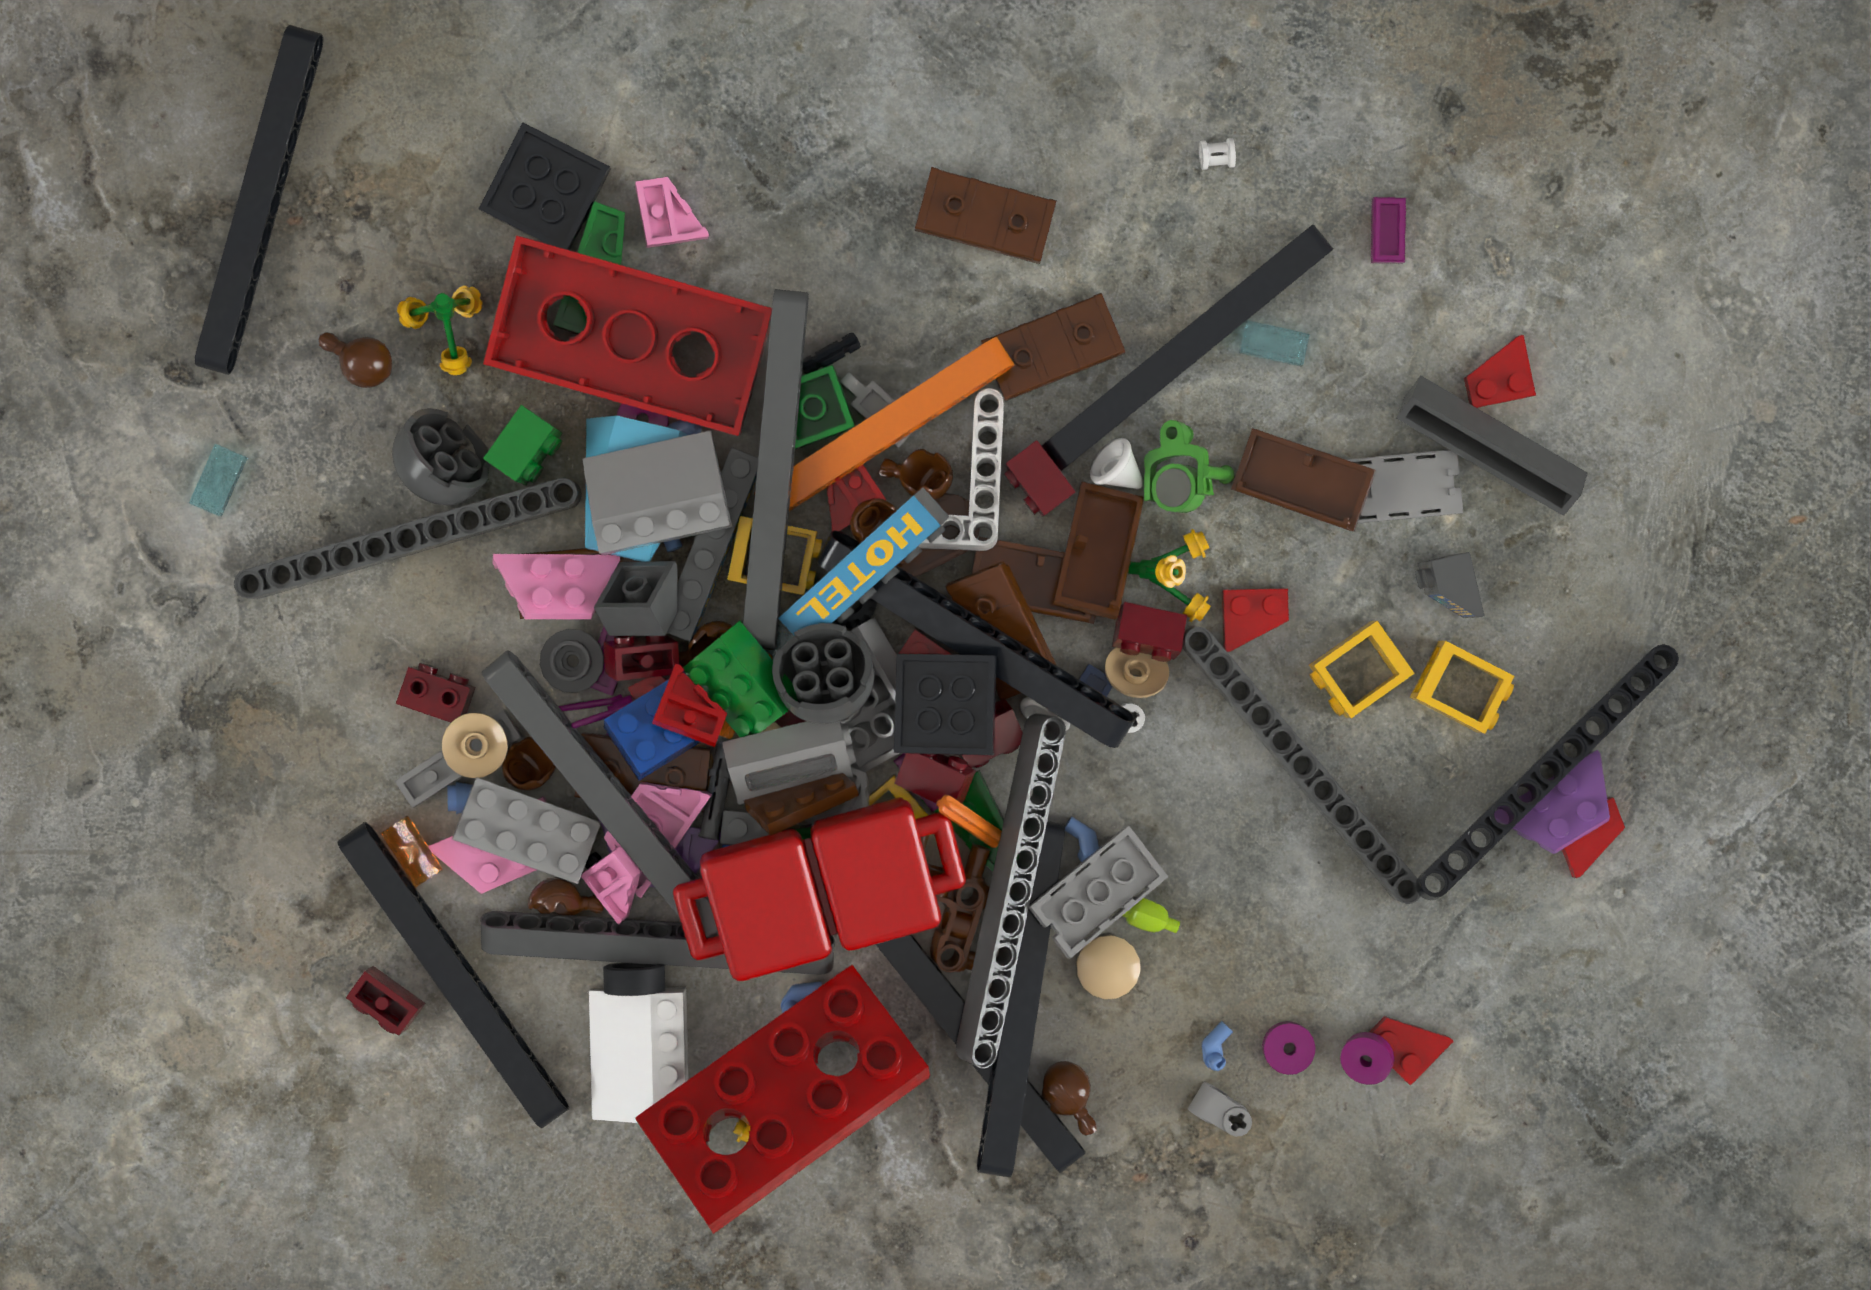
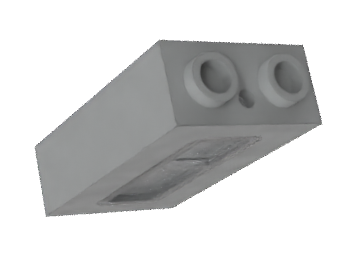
M806 721L722 742L727 768L739 805L744 804L743 800L835 774L844 773L848 778L853 777L850 764L856 763L848 725L841 726L840 721L829 724Z

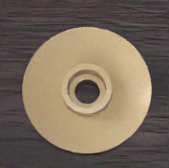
M1114 648L1106 659L1105 674L1109 683L1122 694L1130 697L1146 698L1159 693L1165 687L1169 678V667L1167 662L1152 659V655L1144 653L1127 655L1120 652V648Z
M469 713L456 718L449 724L442 738V753L446 763L454 772L467 778H482L492 774L502 765L508 751V740L503 727L494 718L482 713ZM474 739H479L482 742V749L480 751L472 749L471 743Z

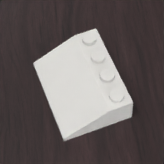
M686 987L665 988V991L639 996H615L605 994L604 989L589 990L592 1119L637 1123L635 1120L636 1116L689 1080Z

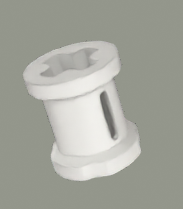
M1227 138L1226 142L1207 143L1205 140L1200 141L1199 158L1201 169L1207 170L1209 166L1228 165L1229 168L1235 167L1236 152L1234 139ZM1211 153H1224L1223 155L1211 156Z
M1121 704L1129 712H1136L1134 716L1135 723L1131 726L1128 733L1140 730L1145 722L1143 710L1135 704Z

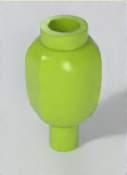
M1145 898L1122 915L1126 918L1129 925L1153 933L1163 929L1177 933L1180 926V921L1170 918L1163 906Z

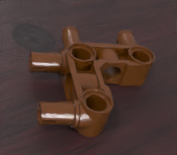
M930 835L921 837L924 851ZM972 844L964 869L966 876L965 885L960 889L936 895L937 901L943 902L945 909L939 928L934 930L930 954L940 969L949 973L963 972L965 969L972 971L976 952L970 951V947L981 912L986 907L990 888L982 876L991 850L978 844ZM928 864L931 876L944 873L943 867ZM967 887H973L971 897L965 900L960 898L962 890ZM949 948L954 949V954L950 959L941 960L943 951Z

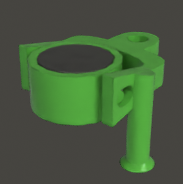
M1170 420L1165 422L1160 429L1161 447L1149 451L1144 457V501L1156 502L1160 508L1166 511L1188 513L1197 509L1202 504L1205 496L1214 495L1212 479L1219 480L1222 484H1228L1233 481L1235 473L1229 465L1221 467L1209 466L1207 449L1203 446L1190 444L1194 435L1191 427L1181 421ZM1191 456L1198 462V469L1189 465L1171 463L1163 466L1156 472L1158 464L1174 457Z

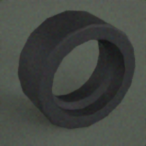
M621 962L608 964L603 967L605 994L639 996L665 991L664 964Z

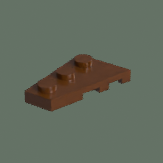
M840 773L743 801L747 812L772 836L859 796L856 784L844 773Z

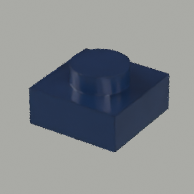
M1090 664L1086 666L1079 677V680L1106 697L1113 687L1109 683L1106 674Z

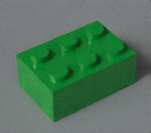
M740 620L683 667L684 672L694 684H699L707 692L709 699L716 702L727 713L725 721L740 738L762 732L788 711L779 697L772 673L773 659ZM784 674L783 686L788 695L797 701L793 683Z

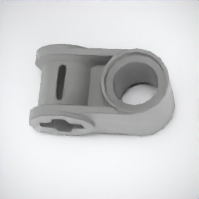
M1205 1081L1188 1107V1110L1200 1119L1217 1126L1235 1137L1247 1134L1252 1126V1118L1242 1104ZM1240 1113L1243 1122L1241 1124L1235 1122L1232 1126L1229 1119L1230 1115L1237 1116Z

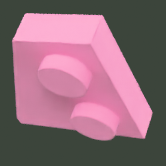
M668 177L635 182L646 248L708 239L707 229L702 227L692 213L690 206L680 197L676 187Z
M619 846L584 871L581 878L617 924H620L629 916L641 871L626 851Z

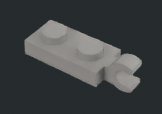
M848 372L840 381L843 386L857 397L851 405L866 419L895 401L873 380L865 387ZM911 434L895 443V445L899 448Z

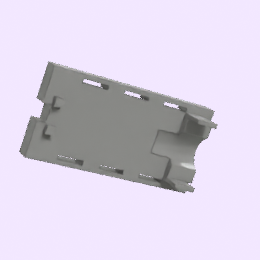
M1451 450L1346 459L1354 463L1369 461V464L1362 465L1376 470L1360 516L1374 515V518L1362 519L1358 523L1463 513L1461 488L1454 487V476L1460 475L1458 454ZM1433 455V458L1416 459V457ZM1401 458V461L1384 462V460ZM1438 509L1436 513H1421V511ZM1406 512L1405 516H1389V514Z
M1125 826L1030 904L1029 909L1043 927L1049 925L1056 933L1052 939L1067 958H1072L1166 880L1168 875L1130 826ZM1107 847L1109 848V849L1106 850L1102 855H1099V854H1100L1101 852H1103ZM1088 865V866H1087L1086 868H1084L1080 873H1078L1077 875H1075V874H1076L1079 870H1081L1084 866ZM1062 884L1064 885V886L1061 887L1058 891H1056L1052 896L1050 895V894L1053 893L1056 889H1058ZM1144 887L1146 888V889H1145L1141 894H1139L1135 899L1132 898V897L1135 896L1138 892H1140ZM1121 907V910L1117 914H1115L1111 919L1108 918ZM1097 928V930L1094 933H1092L1088 938L1083 939L1092 930Z

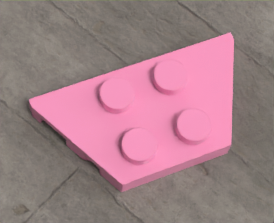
M493 554V565L495 569L498 568L505 580V586L510 595L516 599L517 607L524 619H592L595 613L594 606L620 562V556Z
M641 782L631 797L643 809L648 818L652 820L670 844L676 848L712 794L707 791ZM607 831L604 839L611 851H614L621 845ZM642 871L635 892L639 898L643 897L652 884Z
M545 796L538 799L547 803ZM453 836L428 846L434 855L481 894L536 871L534 868L452 839Z

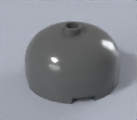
M427 408L415 412L396 434L392 446L394 468L403 484L419 498L437 505L462 503L473 497L489 480V468L492 465L483 459L488 449L468 424L462 430L455 421L447 418L448 412ZM466 436L473 444L475 453L462 449L453 458L452 455L464 443Z
M831 623L814 624L794 632L795 636L782 649L777 650L772 666L774 683L784 705L797 717L818 724L835 723L852 716L867 701L874 682L872 658L865 641L847 631L846 627ZM784 674L793 683L797 701L788 695L783 686Z

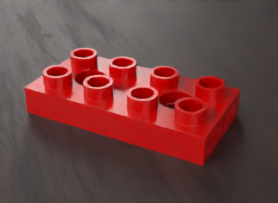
M516 235L483 364L739 436L742 433L769 334L772 308ZM566 295L579 300L578 303L583 307L587 316L584 331L569 338V341L557 338L547 322L549 307L556 301L564 299ZM691 331L705 335L713 352H715L712 367H708L705 371L696 374V377L682 373L673 357V347L676 341L679 342L683 337L691 335Z
M850 965L635 1117V1120L714 1234L930 1078L929 1066L855 967ZM846 1042L858 1050L857 1063L850 1072L834 1076L825 1074L817 1067L816 1064H819V1053L830 1043ZM729 1118H736L746 1122L750 1126V1131H748L749 1139L741 1150L733 1154L722 1155L709 1148L710 1132L717 1123Z

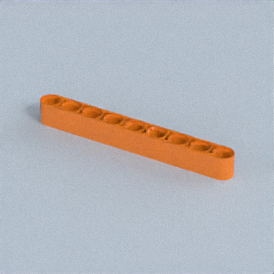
M998 337L992 338L793 466L789 512L835 483L834 479L840 476V479L1009 371L1015 364Z

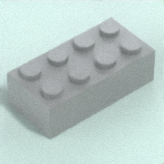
M476 777L452 839L578 884L601 822Z

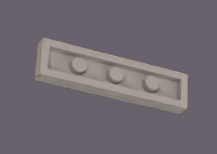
M506 710L492 717L503 727L507 736L508 746L523 737ZM474 739L471 743L472 749L480 751L482 749V742L479 739ZM441 750L395 780V783L410 806L414 808L462 776L448 766Z

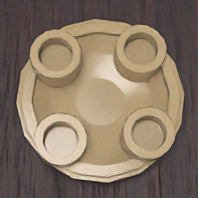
M1112 934L1099 936L1080 951L1076 961L1077 976L1083 988L1093 996L1102 999H1116L1129 993L1137 983L1140 974V959L1134 947L1125 939Z

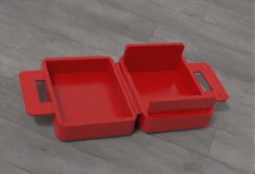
M902 797L816 820L811 828V838L802 840L799 832L789 829L772 836L767 835L706 852L700 859L702 878L679 884L673 890V897L691 956L695 960H704L725 954L732 978L737 981H746L828 957L832 950L830 936L837 933L842 947L853 951L937 927L941 922V912L936 895L960 889L966 883V876L951 820L940 812L915 819L911 804ZM932 834L935 836L944 873L935 876L930 875L921 837ZM704 897L709 899L719 936L708 939L706 938L695 901Z

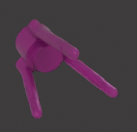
M619 694L611 698L571 703L558 707L564 712L607 706V711L583 718L571 724L572 728H578L609 717L633 702L631 695L622 697Z

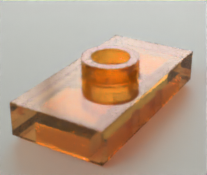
M409 816L402 818L380 833L415 888L443 870Z

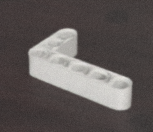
M983 389L977 394L974 401L969 516L949 515V518L942 526L944 528L949 525L956 526L960 530L959 535L955 539L949 540L941 534L932 543L925 539L919 545L920 548L986 551L993 548L997 543L1004 402L1001 394L995 389ZM986 400H993L998 404V408L991 413L984 412L980 406ZM987 431L993 432L997 437L995 442L989 445L983 444L979 440V436ZM983 463H989L995 467V472L991 476L984 477L977 472L978 467ZM981 495H989L993 498L994 503L991 507L982 509L976 505L977 498ZM979 527H988L992 531V536L986 541H980L975 538L974 532Z

